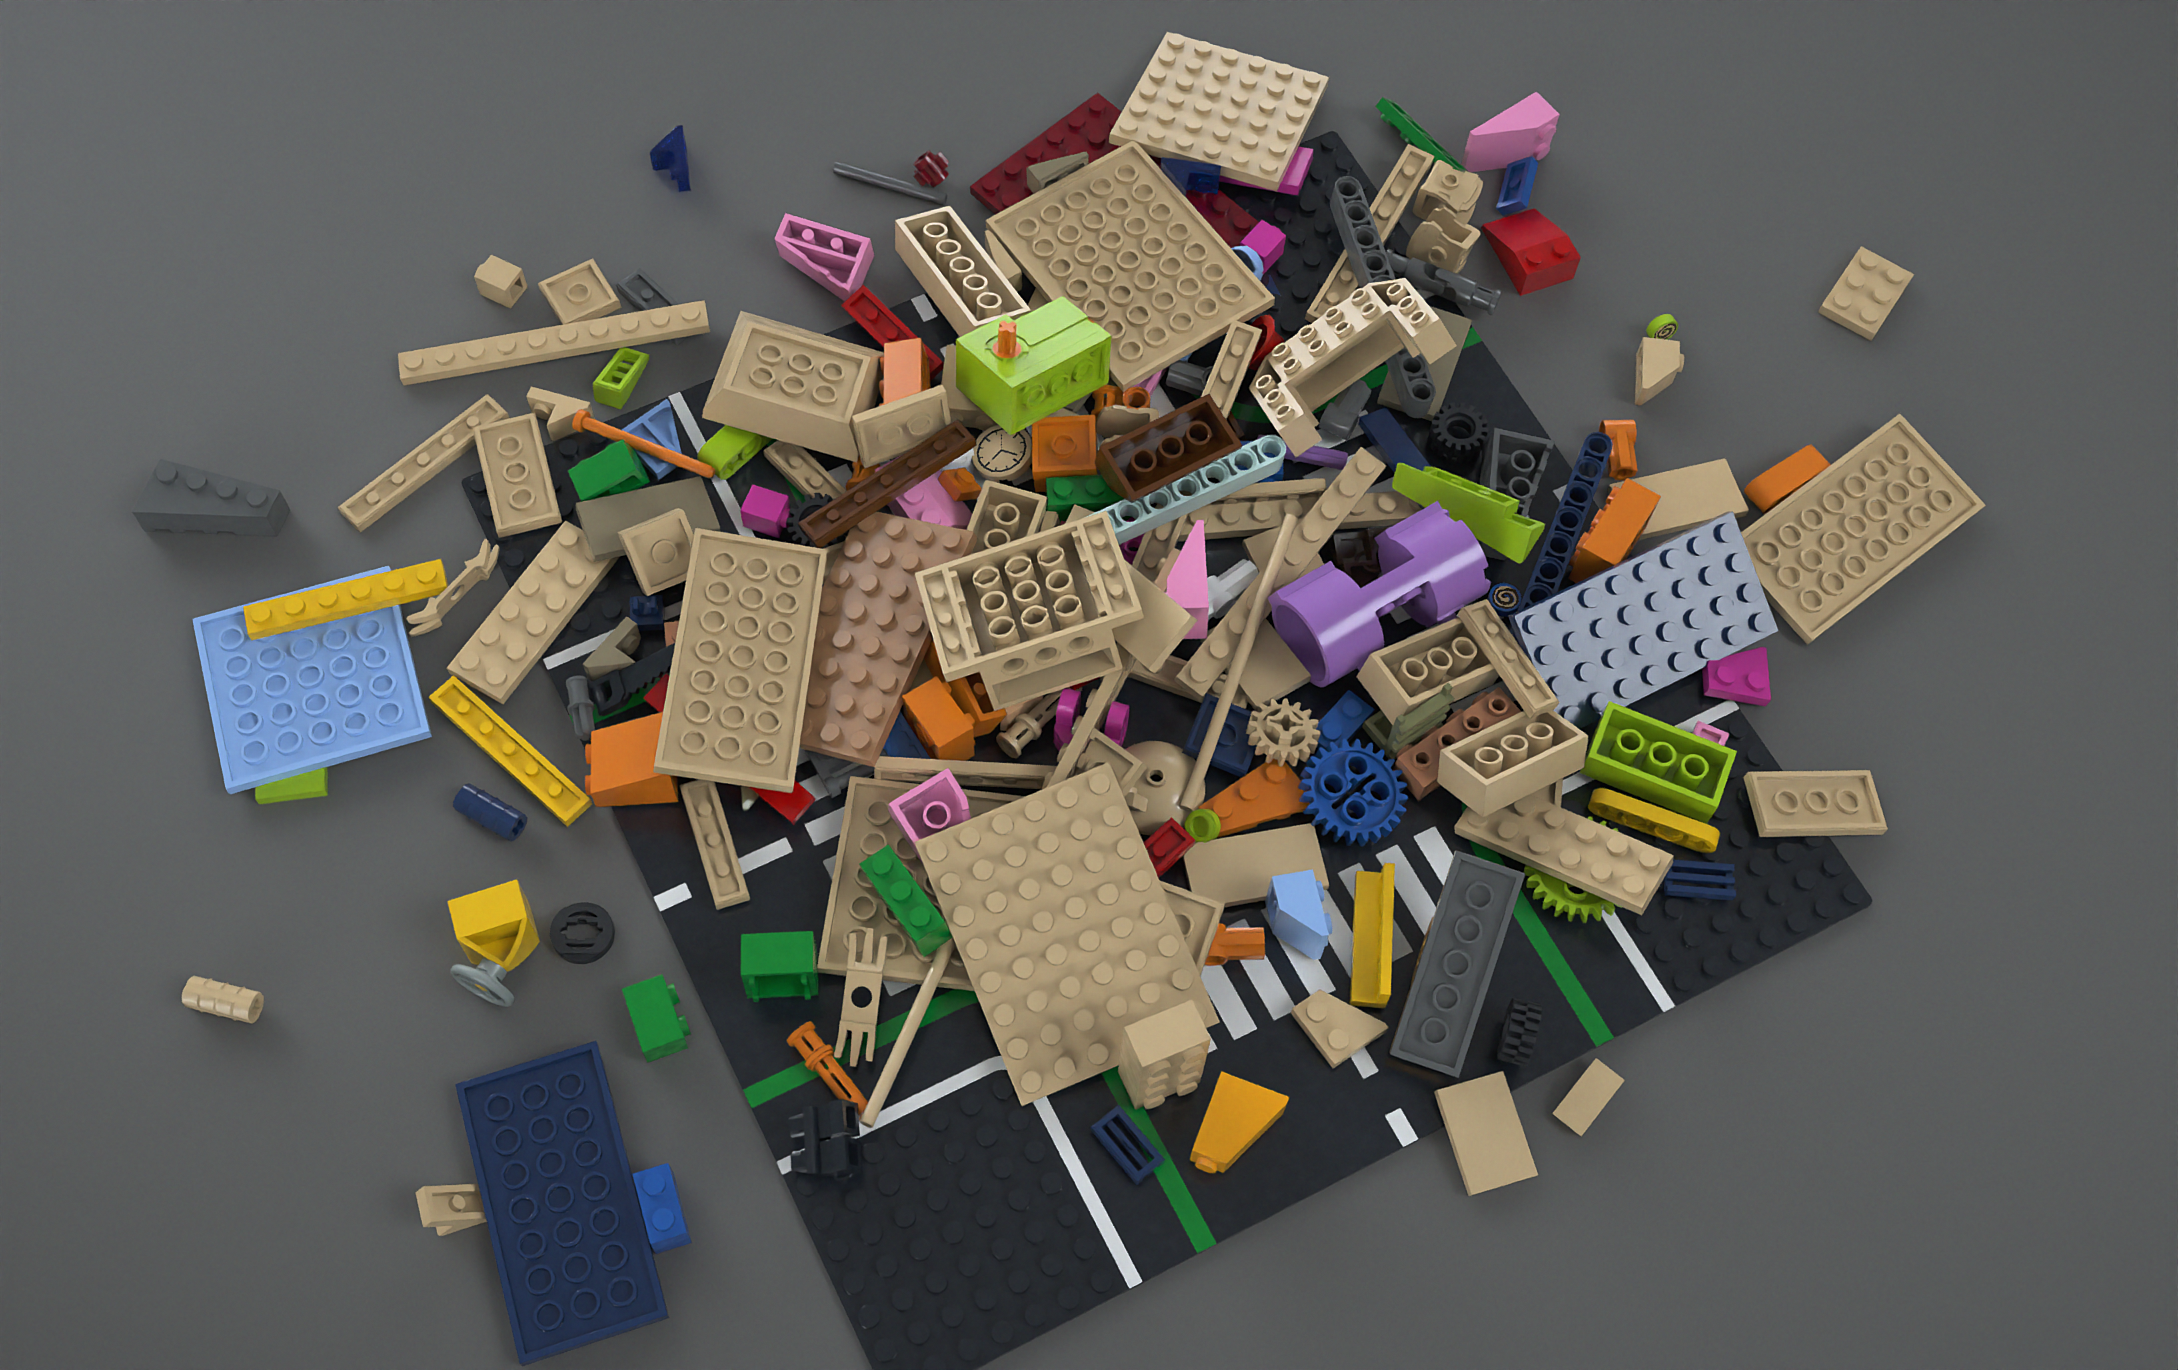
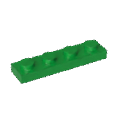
M1382 97L1375 107L1383 113L1380 116L1381 119L1393 128L1396 126L1401 131L1400 137L1406 143L1412 146L1415 144L1420 150L1435 156L1433 163L1441 160L1452 166L1455 170L1464 173L1468 171L1395 101Z

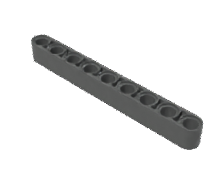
M1340 177L1333 189L1330 208L1359 288H1363L1368 283L1395 280L1361 184L1354 177ZM1404 347L1388 358L1386 364L1404 412L1410 417L1422 418L1429 412L1436 394V388L1425 358L1421 353L1413 358Z

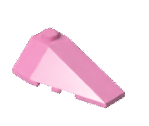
M949 768L890 802L888 806V812L922 864L923 862L914 842L971 819L967 797Z

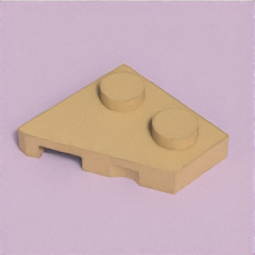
M1318 990L1291 1010L1293 1017L1332 1068H1335L1386 1033L1389 1028L1386 1023L1322 990Z

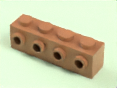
M1500 687L1491 693L1484 691L1473 700L1471 707L1465 711L1458 709L1450 715L1447 723L1441 728L1435 726L1428 730L1422 736L1421 742L1415 746L1408 744L1402 748L1396 755L1397 761L1393 771L1402 770L1403 773L1399 776L1401 782L1407 783L1406 787L1419 801L1440 786L1437 782L1440 750L1516 715L1521 710Z

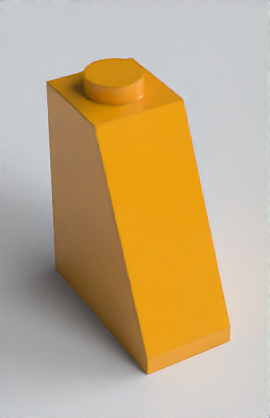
M1221 1071L1193 1146L1190 1160L1196 1162L1195 1166L1205 1172L1216 1173L1217 1170L1224 1173L1283 1115L1289 1097Z

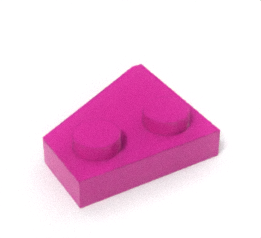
M1765 647L1729 655L1720 660L1707 661V666L1702 668L1704 695L1764 707L1771 701L1767 648Z

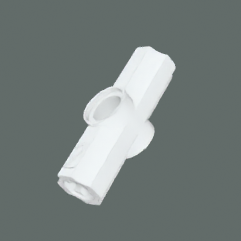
M1242 559L1219 577L1213 575L1207 578L1208 620L1212 617L1218 619L1227 614L1237 599L1240 598L1259 574L1257 567L1250 560Z

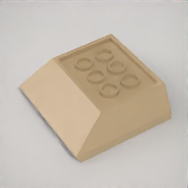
M740 311L705 403L702 418L857 462L859 449L852 416L875 407L880 391L879 381L884 379L880 368V357H884V352Z

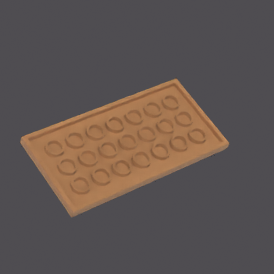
M881 512L873 513L850 529L821 591L799 748L875 767L903 705L902 696L909 692L933 639L915 573L971 555L978 539L974 531Z

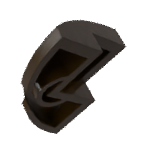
M1390 527L1371 528L1362 532L1333 534L1329 538V546L1335 568L1346 573L1360 588L1380 578V576L1377 577L1382 571L1378 557L1379 545L1374 538Z

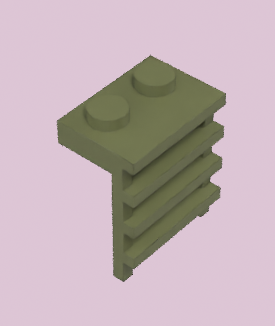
M1448 682L1443 686L1441 692L1406 716L1401 714L1396 717L1394 725L1391 724L1381 710L1364 721L1362 728L1381 750H1385L1384 754L1389 760H1395L1397 753L1408 744L1415 746L1422 741V736L1428 730L1435 726L1438 728L1443 726L1441 722L1446 719L1445 713L1451 708L1449 704L1455 699L1450 694L1453 687Z

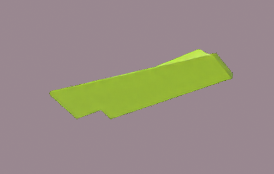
M1397 463L1392 482L1393 489L1425 508L1438 501L1442 509L1449 511V517L1453 521L1462 520L1478 540L1519 564L1524 562L1544 530V523L1515 514L1517 513L1520 500L1436 467L1425 466L1423 471L1404 463Z

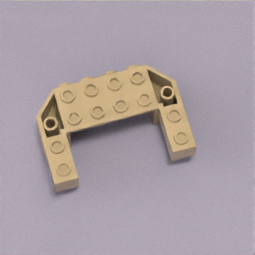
M1406 278L1368 283L1363 288L1355 290L1349 298L1339 305L1328 309L1315 322L1301 328L1288 341L1277 345L1271 353L1265 356L1249 389L1294 456L1298 457L1322 440L1314 428L1319 422L1312 414V411L1353 384V382L1363 377L1404 347L1413 358L1421 353L1426 361L1431 364L1457 345L1440 318Z

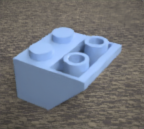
M1313 870L1272 876L1265 900L1272 933L1313 960L1321 959L1324 947L1328 946V936L1332 934L1330 915L1323 912L1321 904L1324 901V890L1321 881L1315 880Z

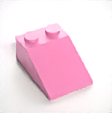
M1537 92L1531 94L1470 131L1461 165L1469 172L1507 168L1509 163L1533 156L1535 160H1541L1550 151V143L1556 132V124L1560 114Z
M1204 520L1196 521L1167 578V589L1164 592L1198 620L1183 639L1207 638L1209 602Z

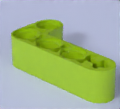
M725 425L701 447L697 460L712 466L715 469V475L721 480H725L731 477L773 438Z

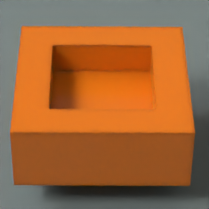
M965 467L943 470L937 479L955 502L977 499L982 490L975 481L974 476Z

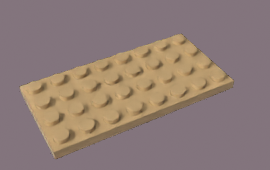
M1898 414L1742 531L1741 534L1767 601L1808 645L1986 505L1901 414Z
M695 528L653 772L788 793L793 792L827 549Z

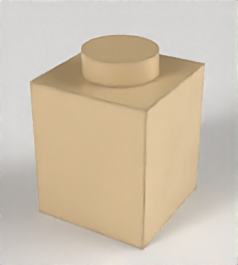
M490 255L486 262L477 268L474 276L480 295L510 309L527 288L521 268L493 255Z

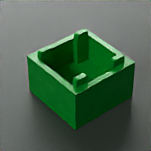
M813 931L741 934V978L747 998H753L754 1002H759V998L805 996L806 1000L811 999L813 995H818V953Z

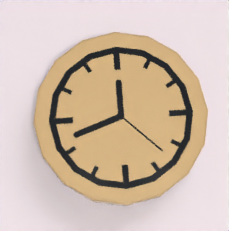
M999 425L992 426L979 435L976 440L977 446L973 448V465L979 474L989 481L1000 482L999 480L1007 479L1011 481L1017 479L1032 464V439L1024 429L1010 435Z

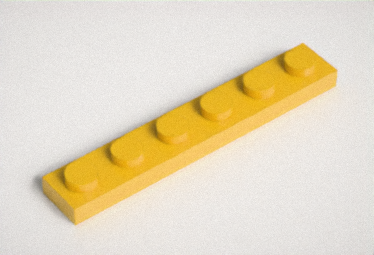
M441 559L243 606L248 636L252 641L440 595L448 587L444 564Z
M454 675L428 697L438 710L567 827L592 805L591 799Z

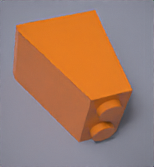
M663 712L591 731V744H586L585 746L587 765L591 764V775L585 776V790L587 796H592L596 807L678 802V776L653 772Z

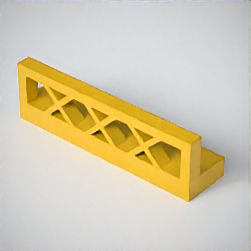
M1384 863L1381 873L1356 871L1350 989V1005L1385 1009L1391 996L1395 863Z

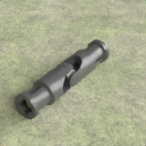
M1391 249L1387 250L1386 254L1395 277L1400 279L1406 278L1413 287L1431 292L1466 307L1469 305L1486 310L1489 315H1493L1502 293L1501 290L1497 289L1494 291L1478 285L1476 280L1439 268L1414 257L1411 259L1395 254ZM1447 282H1448L1452 287H1446Z

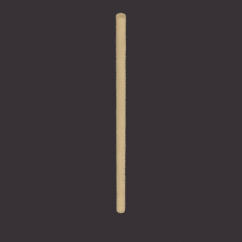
M1286 514L1181 801L1180 808L1185 811L1192 812L1269 601L1268 597L1273 590L1298 518L1294 515Z
M954 938L941 945L937 951L859 1121L866 1127L873 1128L956 946Z

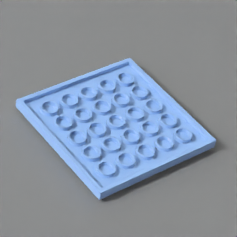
M389 566L192 619L225 788L229 794L432 737L400 605L252 641L247 633L243 606L391 571Z

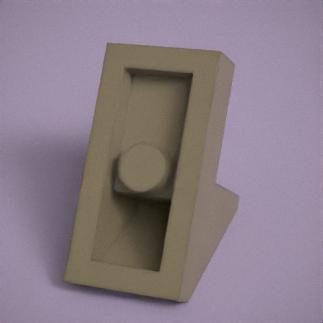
M626 617L583 663V667L590 681L593 682L616 669L621 671L635 663L627 655L632 654L637 649L641 640L637 623Z

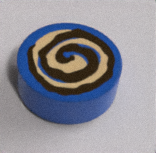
M1500 583L1490 590L1487 600L1498 616L1508 617L1518 610L1521 603V594L1513 585Z

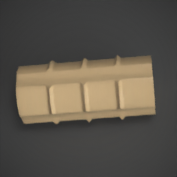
M192 976L183 989L182 1004H184V1007L199 1010L201 1013L207 1012L218 1017L223 1016L234 1021L239 1020L252 1024L259 1018L263 1009L264 996L261 992L249 990L245 987L233 986L228 982L221 983L213 981L212 978L205 979Z

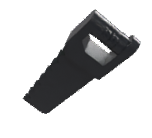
M675 643L621 671L616 669L587 685L588 691L593 694L599 716L609 715L626 706L632 698V694H638L640 688L646 689L648 683L653 684L655 682V678H662L663 673H669ZM608 686H611L612 689L610 701H608L605 690Z

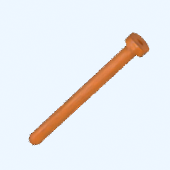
M579 409L573 418L572 428L582 433L585 430H589L616 442L623 439L633 449L703 477L712 478L715 474V469L708 464L590 418V412Z

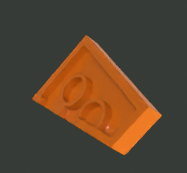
M1273 758L1271 762H1265L1199 806L1198 809H1209L1217 814L1221 824L1220 833L1217 837H1222L1257 827V824L1273 819L1282 820L1289 818L1291 814L1304 811L1309 803L1299 801L1301 795L1306 792L1298 788L1301 780L1286 762L1280 767L1278 760Z

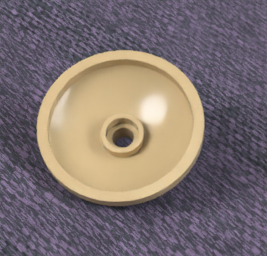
M1146 741L1126 748V751L1147 766L1133 785V787L1138 789L1137 794L1148 799L1146 812L1130 810L1139 833L1151 836L1171 817L1184 828L1186 818L1191 812L1181 809L1180 804L1195 766V759L1182 753L1183 749L1161 741ZM1153 775H1158L1162 778V780L1159 782H1154L1151 780L1150 777ZM1205 780L1202 783L1193 811L1198 810L1199 806L1203 804Z

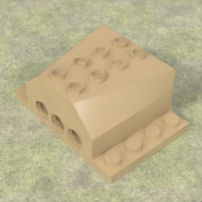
M1107 511L915 573L946 683L980 672L994 711L1122 670L1123 666L1112 628L1144 618Z

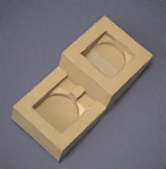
M1595 1058L1552 1114L1582 1136L1625 1080Z

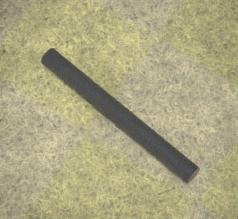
M835 162L833 167V173L941 205H945L947 201V194L839 162Z

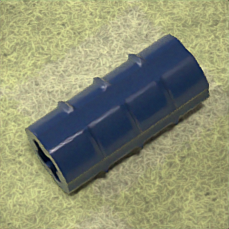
M470 783L465 784L460 789L453 801V807L456 811L509 841L516 840L527 824L528 818L524 813L516 810L512 805L500 801L498 797L495 798L486 793L484 789L481 790Z

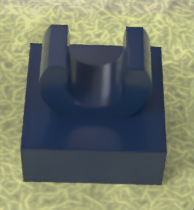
M663 595L630 597V619L637 623L639 631L665 629Z

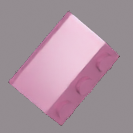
M892 460V461H890V462L884 464L883 466H881V467L875 469V473H876L877 471H879L880 469H882L883 467H885V466H887L888 464H890L891 462H893L894 460ZM940 470L887 504L895 516L967 530L972 513L963 501L955 502L937 480L942 473Z

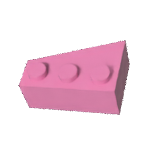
M785 213L775 236L780 257L843 301H846L863 285L874 258L870 238Z

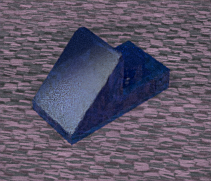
M679 125L652 148L650 158L653 170L670 169L671 181L677 180L679 192L691 191L684 129L683 125Z
M1162 157L1161 170L1186 198L1188 190L1218 194L1221 165Z

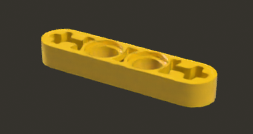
M1598 788L1592 792L1588 805L1592 813L1602 818L1699 852L1711 853L1716 851L1720 832L1715 827L1604 788Z

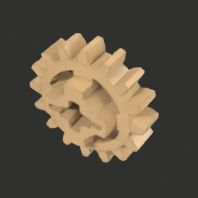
M1274 698L1270 699L1268 707L1260 703L1257 712L1252 711L1246 729V734L1250 735L1248 744L1257 745L1255 754H1266L1267 763L1271 762L1273 758L1278 760L1280 767L1283 766L1286 760H1289L1292 766L1297 765L1299 758L1306 762L1310 753L1314 754L1321 732L1316 730L1319 723L1318 720H1309L1312 712L1310 709L1302 712L1299 710L1301 703L1297 702L1294 706H1290L1287 698L1283 699L1282 704H1277Z

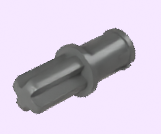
M573 676L566 680L570 701L567 710L573 719L575 736L577 739L587 741L591 738V731H595L592 714L595 706L589 698L587 678L584 676Z

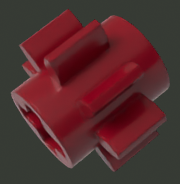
M928 150L913 163L916 168L913 177L921 186L927 183L934 188L949 175L946 170L949 161L941 152L935 155Z

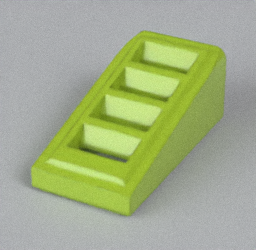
M626 347L619 348L593 382L594 400L601 404L622 409L649 361V354ZM623 361H626V362H629V363H633L634 365L632 366V365H629V364H626V363H622V362H623Z

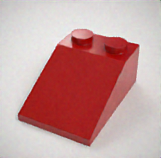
M1533 208L1482 224V231L1520 296L1574 278L1581 259L1569 236L1537 209Z

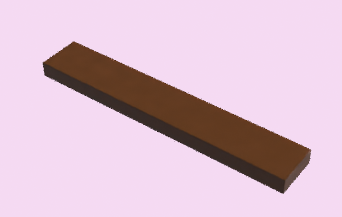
M958 420L954 421L798 523L800 530L816 548L823 547L977 446L975 438Z

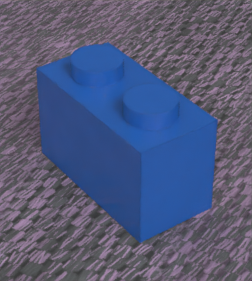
M669 1163L632 1174L649 1242L654 1252L659 1254L692 1243L675 1176Z

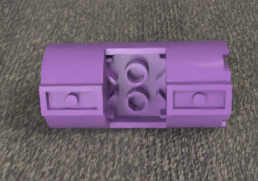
M1436 501L1386 529L1374 538L1379 545L1378 557L1383 573L1382 577L1360 588L1351 577L1343 571L1336 569L1332 561H1329L1268 597L1272 605V618L1276 632L1310 673V682L1318 687H1325L1357 668L1360 672L1369 655L1384 648V637L1378 618L1401 606L1410 617L1418 623L1426 625L1428 628L1435 623L1441 625L1457 618L1455 614L1457 610L1482 597L1489 591L1491 582L1485 579L1483 570L1489 567L1486 557L1476 537L1462 520L1453 521L1449 517V511L1442 509L1439 502Z

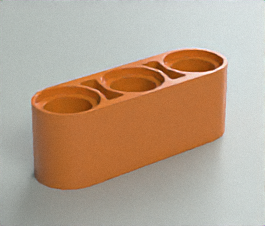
M1809 444L1753 479L1744 489V493L1765 515L1831 464L1812 444Z

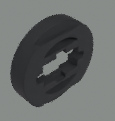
M580 902L564 907L556 914L550 927V939L554 949L561 958L574 964H588L602 958L611 948L615 937V928L609 913L599 905L589 902ZM581 914H589V915H592V916H594V917H574V916L581 915ZM577 924L598 925V929L603 930L602 933L597 934V938H585V940L567 939L566 934L561 933L564 930H568V925ZM570 947H590V948L584 949V950H575V949H572V948H570Z

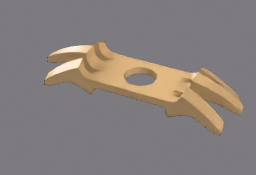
M484 539L478 556L465 561L467 568L436 599L430 597L423 611L406 618L410 624L422 623L410 630L409 635L411 637L425 634L443 626L441 622L443 616L478 581H487L498 559L499 546L497 544L493 547L492 552H490V543L487 539ZM460 586L457 593L454 596H452L455 589Z
M867 928L861 962H856L857 934L849 932L847 974L834 1057L841 1058L847 1038V1030H851L850 1066L856 1067L864 1036L863 1032H868L866 1061H873L877 1016L888 937L881 936L877 964H872L873 928ZM858 987H867L872 993L871 1003L864 1008L855 1006L851 999L853 991Z

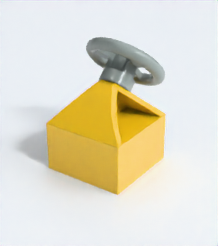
M517 879L447 901L456 938L470 962L478 965L474 969L466 965L455 964L450 970L452 977L477 996L504 1007L513 1005L515 999L513 994L500 982H502L507 972L513 970L524 961L540 942L530 904Z

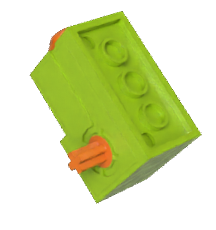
M1064 296L1016 320L1011 319L1005 314L956 339V388L1008 434L1013 435L1108 384L1112 336L1096 322L1088 318L1085 313Z

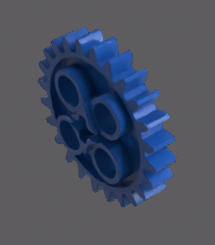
M1342 739L1338 747L1332 741L1328 744L1326 750L1320 747L1315 753L1316 757L1311 756L1306 763L1308 767H1305L1301 772L1304 780L1300 782L1298 788L1306 792L1301 795L1299 801L1309 803L1303 813H1314L1316 817L1311 825L1315 826L1320 823L1324 825L1321 832L1323 836L1330 830L1334 832V842H1337L1341 836H1345L1347 846H1350L1355 838H1357L1360 846H1364L1368 838L1373 843H1377L1381 835L1387 837L1390 834L1392 828H1395L1401 821L1398 817H1401L1406 812V808L1402 805L1408 800V796L1400 792L1406 788L1407 783L1397 782V779L1403 772L1402 770L1392 771L1390 767L1394 764V759L1386 762L1382 759L1385 750L1382 749L1377 754L1373 753V743H1369L1363 749L1359 739H1356L1351 747L1346 739ZM1349 766L1356 767L1360 775L1351 772ZM1370 775L1374 776V780L1368 782L1359 793L1356 792L1351 795L1337 809L1331 807V805L1340 801L1347 792L1353 791ZM1324 784L1334 787L1336 793L1326 790ZM1371 791L1377 792L1382 800L1375 799ZM1346 810L1354 811L1358 819L1351 818Z

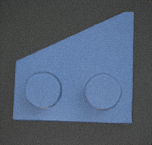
M667 399L622 429L625 432L682 454L670 402ZM634 449L640 461L658 480L678 467Z

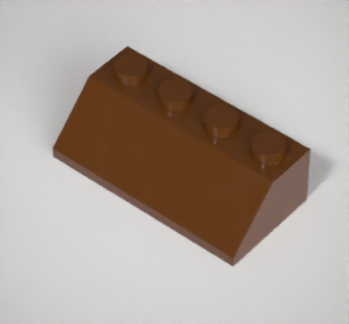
M1207 394L1100 446L1094 464L1109 488L1133 503L1241 449L1243 445L1211 395Z

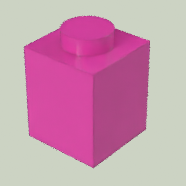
M1261 220L1240 242V246H1248L1258 253L1263 262L1264 270L1262 273L1264 274L1283 254L1286 235L1276 226H1271L1264 220Z
M752 485L740 510L743 527L779 538L783 529L789 527L787 517L792 518L789 513L791 509L789 496Z

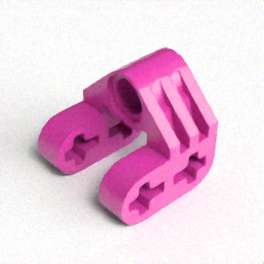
M1069 688L1063 689L1056 712L1053 743L1059 752L1064 743L1070 744L1074 736L1072 735V728L1080 714L1081 692ZM1112 701L1105 724L1104 735L1122 747L1128 726L1130 705Z

